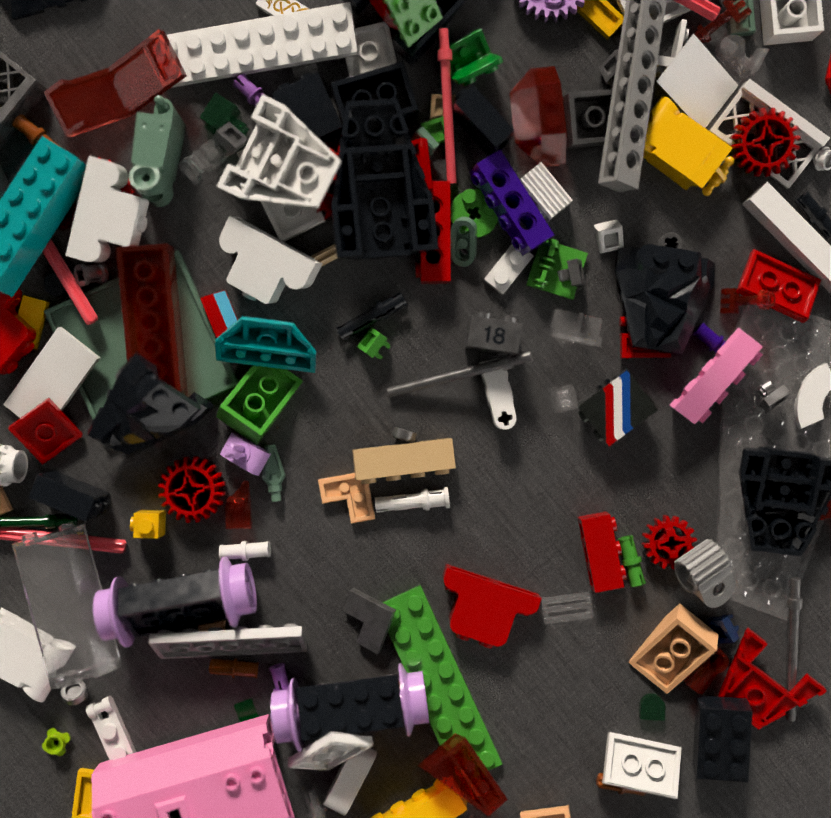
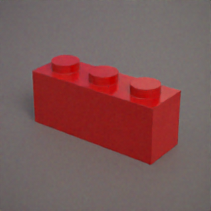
M606 511L577 517L591 589L598 593L624 588L623 580H626L627 576L624 565H620L619 561L622 550L620 542L615 540L614 532L617 531L615 517H611V514Z

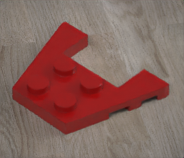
M747 628L718 697L747 698L753 711L752 725L759 730L786 715L785 712L790 709L807 704V700L816 695L821 696L825 694L827 690L807 673L791 691L786 690L752 663L768 644L754 631Z

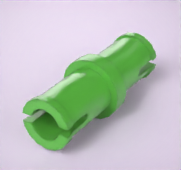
M633 535L618 538V541L620 542L624 559L622 564L626 566L630 587H637L646 584L640 565L642 559L637 554Z

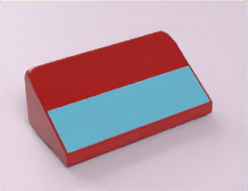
M226 290L200 298L216 338L238 321Z

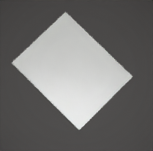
M694 34L656 81L688 117L704 128L708 126L739 86Z

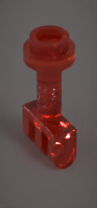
M737 0L723 1L722 3L726 11L705 27L701 24L696 27L697 30L693 32L702 44L705 42L709 43L712 40L710 35L731 18L734 19L736 24H739L752 13L749 7L739 13L746 6V2L740 0L733 5Z
M737 288L721 289V294H730V298L721 299L720 304H729V308H720V314H739V306L758 305L761 310H767L775 304V295L769 290H760L758 295L740 296L736 292Z

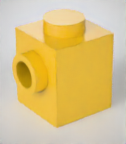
M140 510L135 512L134 516L130 519V531H133V538L159 539L166 533V510Z

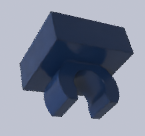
M732 614L710 617L705 621L707 626L719 634L718 644L734 643L739 639L737 634L739 626H733L730 620L733 618Z

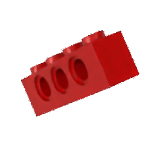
M432 181L433 189H430L433 202L440 208L435 213L436 228L439 230L440 235L437 237L438 250L430 252H436L440 256V260L435 264H431L426 260V255L430 252L421 253V263H416V278H421V284H450V181Z

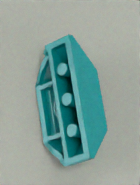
M242 316L216 338L215 341L216 361L311 373L316 371V350L292 322Z

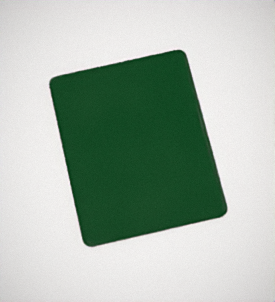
M252 698L234 704L240 722L259 717Z

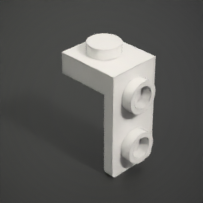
M682 19L676 27L671 57L658 55L655 77L662 75L683 45L686 44L689 35V29H686L687 20Z

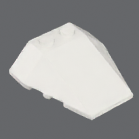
M262 94L251 116L256 126L236 166L227 164L217 187L240 199L319 208L342 161L284 104Z

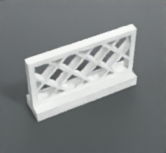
M749 79L738 90L739 92L709 131L729 146L737 144V141L735 143L730 139L733 134L725 135L718 130V127L723 121L732 119L735 127L738 124V118L749 117V113L737 115L736 103L741 97L749 103L750 112L754 110V107L758 110L765 108L767 115L771 108H776V116L781 111H784L785 117L783 120L792 117L793 121L789 124L790 127L797 125L799 128L793 132V135H800L801 139L800 141H795L794 144L804 143L812 149L805 158L793 161L788 160L789 163H792L793 174L788 181L780 176V173L774 174L771 171L770 177L789 189L819 149L828 142L830 137ZM732 110V116L727 117V115ZM756 124L752 127V131H749L747 134H753V139L757 137ZM770 124L771 130L775 134V130H778V128ZM784 144L774 147V161L778 158L777 147H783ZM755 151V156L750 154L753 159L761 162L757 151ZM802 161V163L797 168V162Z

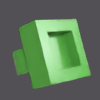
M372 327L357 345L364 353L372 358L375 356L378 359L383 358L378 353L379 349L382 346L389 349L391 346L386 342L387 338Z

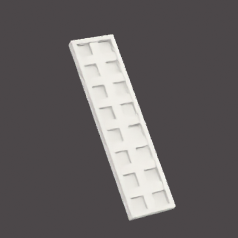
M350 2L156 37L163 86L166 89L236 77L240 74L247 75L359 55Z

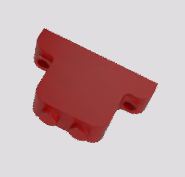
M18 288L13 297L0 292V375L12 373L18 367L19 360L24 355L30 353L35 346L33 343L36 339L35 329L21 318L16 311V306L22 299L20 288Z
M446 564L443 572L445 589L457 594L449 616L451 630L457 638L469 641V638L478 640V644L486 648L504 645L508 639L515 615L517 613L524 616L537 612L542 599L538 593Z

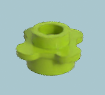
M50 728L47 731V738L42 744L43 750L51 755L63 756L66 753V744L71 739L70 734L58 732L56 728Z

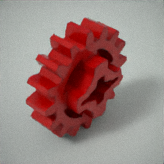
M663 515V521L654 518V526L647 524L646 527L650 531L649 533L642 534L643 537L647 538V542L641 544L644 548H648L644 554L647 557H652L651 562L656 565L660 561L659 565L661 568L665 569L668 564L671 569H674V561L693 549L692 543L696 542L697 538L690 536L695 530L691 527L686 528L687 521L682 520L679 522V517L673 516L670 521L669 516ZM673 526L679 528L683 535H677ZM670 537L675 541L669 543L668 547L667 545H665V542H668ZM655 549L663 550L665 558L661 557Z

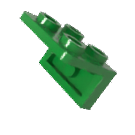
M477 29L449 44V49H452L453 58L450 61L451 81L458 85L466 86L476 81V76L496 71L498 65L503 62L501 56L491 53L482 29Z

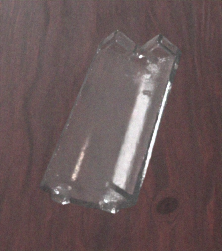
M73 522L65 523L58 526V531L40 536L37 535V532L21 536L22 541L12 544L51 689L79 684L81 680L90 677L97 678L123 666L116 639L103 641L95 626L93 600L95 593L102 590L85 524L74 526Z

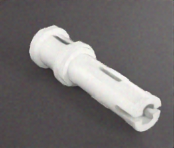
M448 486L440 490L428 491L426 488L421 490V493L375 497L376 513L422 507L426 511L434 507L445 506L450 508Z

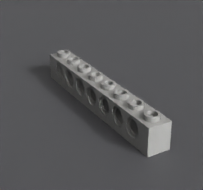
M626 0L598 184L617 192L636 190L639 187L667 0Z

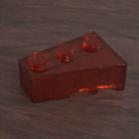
M455 733L417 765L487 816H490L508 800L464 736Z

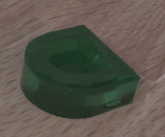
M654 693L644 695L639 702V718L642 720L665 721L666 707L662 698Z

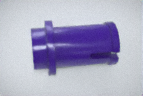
M704 322L693 333L694 336L709 347L708 350L710 352L714 351L716 353L725 343L724 337L722 335L719 337Z

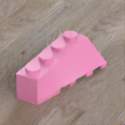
M738 327L716 352L715 357L707 362L698 373V376L684 388L681 393L682 395L678 399L675 398L670 406L693 424H696L698 421L703 424L712 414L709 408L715 402L720 405L729 394L726 389L731 383L737 385L746 375L743 372L745 367L749 363L754 366L763 356L760 352L763 346Z

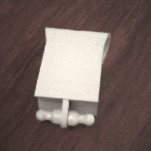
M1 607L0 678L16 687H22L24 692L33 700L44 702L55 684L57 669L66 665L76 646L66 640L54 639L52 635Z

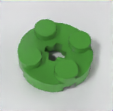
M466 189L456 196L451 204L450 222L453 225L459 217H470L467 211L476 208L479 210L478 214L481 215L480 219L475 218L473 220L477 225V238L485 237L495 228L498 217L493 209L487 206L485 196L481 190ZM461 226L464 231H469L467 226Z

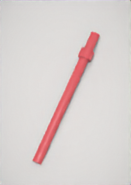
M448 28L438 29L439 50H437V59L440 62L446 174L447 181H450V184H456L450 61L453 58L452 49H449Z

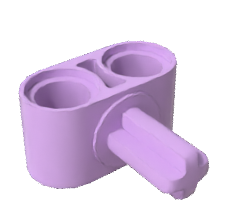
M231 432L220 455L242 469L259 476L271 453L258 445L256 446L243 436Z

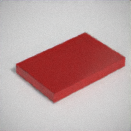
M753 249L747 260L736 292L805 323L809 319L821 279Z

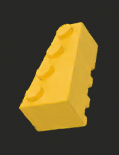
M451 775L447 778L441 777L437 779L433 786L428 789L417 790L410 799L404 802L398 801L387 812L383 814L377 813L371 818H456L467 811V803Z

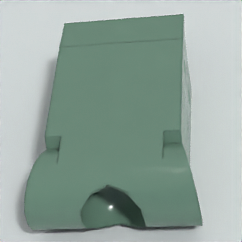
M157 95L154 98L155 107L153 114L137 112L131 160L133 168L129 173V181L145 199H148L151 205L164 207L173 198L172 186L173 182L176 181L186 124L173 107L171 101Z

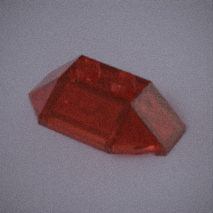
M555 66L532 68L509 93L512 124L515 129V144L533 159L537 165L540 162L545 167L565 165L567 131L561 81Z

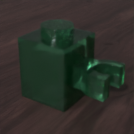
M216 92L199 117L205 124L203 128L212 135L228 122L232 123L245 136L250 130L247 124L237 119L241 113L238 107Z

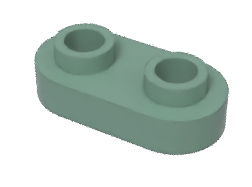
M459 217L451 227V259L456 265L466 267L472 264L476 257L477 225L469 217ZM461 226H467L469 231H464ZM461 249H466L468 254L462 253Z

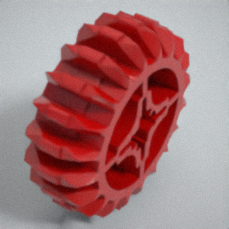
M765 108L759 110V115L753 110L749 113L750 119L746 116L741 118L743 126L737 124L734 127L735 131L739 134L731 135L730 139L737 141V144H733L731 147L732 150L737 149L738 153L732 157L734 159L741 158V161L737 164L739 168L745 164L747 165L745 169L746 174L752 172L753 169L755 177H759L762 170L765 177L771 176V171L774 174L781 173L780 166L786 169L790 166L787 160L793 161L796 159L795 154L791 151H798L800 149V146L795 145L794 142L800 140L801 136L793 135V132L799 128L797 125L790 127L789 124L793 121L792 117L783 120L785 117L784 111H781L776 116V108H771L768 115ZM759 123L760 129L757 130V137L751 141H746L749 130ZM768 123L776 126L780 130L782 136H777L773 134L771 126H768ZM762 139H768L769 142L776 141L765 148L761 144H755ZM784 144L779 157L771 163L774 147ZM748 150L757 151L759 159H762V163L753 159Z
M188 456L183 458V464L180 460H175V468L171 465L167 466L166 469L169 474L164 473L161 475V478L166 483H160L158 487L165 489V492L158 494V497H166L167 501L161 505L162 507L170 505L171 508L167 513L171 515L176 511V520H181L184 515L186 523L191 522L192 517L196 523L200 522L201 515L207 520L210 518L209 511L214 514L218 511L214 504H223L222 499L218 498V496L226 495V491L219 490V487L226 485L225 481L218 482L217 478L223 474L222 472L213 473L217 467L215 464L207 468L208 459H203L201 464H199L200 459L198 456L193 457L192 463ZM193 470L202 473L209 483L200 482L196 474H193ZM185 471L183 485L180 488L174 489L177 477L181 472ZM190 486L196 488L203 487L194 493L188 491L182 492L183 490L188 489V487ZM211 490L208 502L200 508L199 502H201L202 492ZM176 497H184L192 509L183 506Z

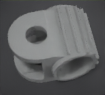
M706 539L674 561V572L683 589L698 596L708 607H719L732 596L735 588V578L730 568L732 562L716 542L714 543L711 539ZM718 583H722L720 591L713 594L714 587Z

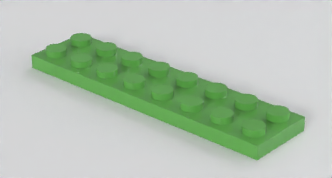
M419 585L382 602L396 609L388 634L407 673L423 671L429 723L457 784L459 785L502 765V760L422 586Z

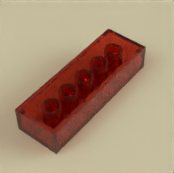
M168 243L116 247L127 361L135 353H138L157 367L158 377L182 394L188 395L174 247Z

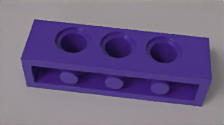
M501 150L478 162L469 173L471 174L473 184L480 188L485 196L487 206L493 209L498 217L500 226L507 231L511 237L513 247L520 251L522 256L554 236L551 228ZM492 180H496L500 187L495 186ZM506 201L512 203L513 209L507 206ZM519 222H523L526 225L527 230H524L520 226Z

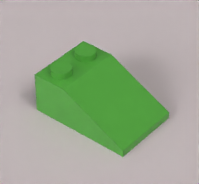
M252 365L220 405L216 417L257 446L303 380L287 369Z

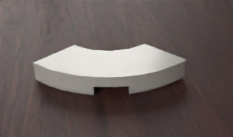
M823 363L813 369L801 383L802 385L794 402V415L799 429L824 419L822 411L823 402L831 390V370L827 363Z

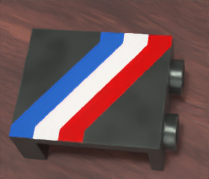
M627 368L621 371L619 376L578 405L580 409L578 414L586 424L590 422L596 429L593 431L594 435L601 443L606 442L608 446L615 443L658 411V406Z

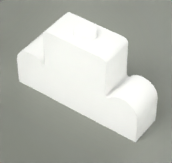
M88 157L65 256L85 262L101 263L110 256L111 248L108 242L125 247L137 248L139 246L141 234L147 227L146 214L149 201L148 199L120 191L128 182V173L123 166L96 157Z
M237 216L228 217L220 234L219 243L221 248L227 253L238 254L226 280L232 286L243 291L242 295L253 301L257 299L264 304L276 303L285 285L292 289L310 287L323 264Z

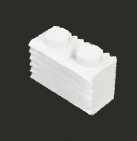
M542 162L520 178L521 183L546 222H549L573 201Z

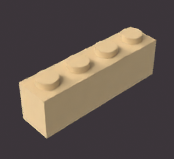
M452 438L352 450L355 479L361 480V484L376 483V478L386 477V481L400 480V475L410 474L411 478L425 477V472L435 471V475L449 474V469L456 468Z

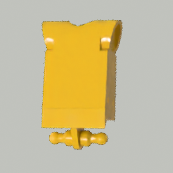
M662 96L649 114L643 158L683 189L687 190L691 186H697L702 189L704 196H710L715 187H718L727 180L728 169L734 164V158L731 156L727 157L732 147L686 114L680 113L677 106L668 97Z

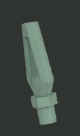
M266 445L264 449L271 453L262 470V480L268 485V493L271 492V501L277 502L281 501L280 491H283L281 484L286 475L276 445Z

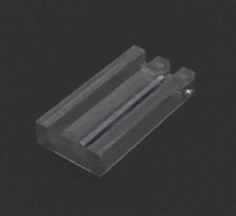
M589 592L541 599L544 624L593 618ZM586 600L583 603L547 607V604ZM587 608V612L551 617H549L548 614L553 612Z

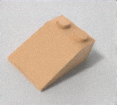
M679 603L658 624L629 660V664L668 694L717 651L719 634Z

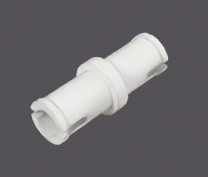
M242 541L241 544L220 545L219 558L221 560L222 557L226 556L229 560L242 559V561H248L249 558L270 557L271 545L269 541L258 543Z

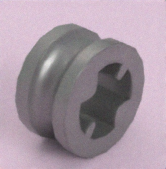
M674 232L666 233L658 241L659 246L667 245V243H664L665 240L673 239L675 241L673 243L675 248L681 249L682 247L681 237Z

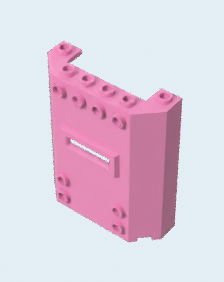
M263 715L129 754L120 759L99 763L91 778L92 818H170L168 812L177 809L181 818H295L273 747L275 737L270 715Z

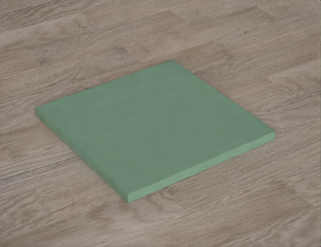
M179 250L84 292L98 316V321L91 325L85 324L71 299L44 310L53 333L58 327H63L100 357V360L79 387L93 420L99 408L104 406L107 400L106 394L109 389L113 388L118 370L135 353H138L157 367L158 377L187 397L195 392L204 399L209 400L235 388L239 383L230 362L216 361V336L200 300L201 296Z

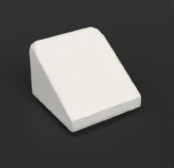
M618 220L594 225L600 254L624 248L623 228Z

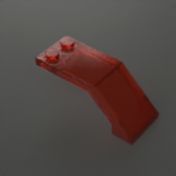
M158 29L108 68L72 80L60 79L48 88L44 94L65 136L70 138L134 115L152 102L157 95H162L187 77L166 33Z

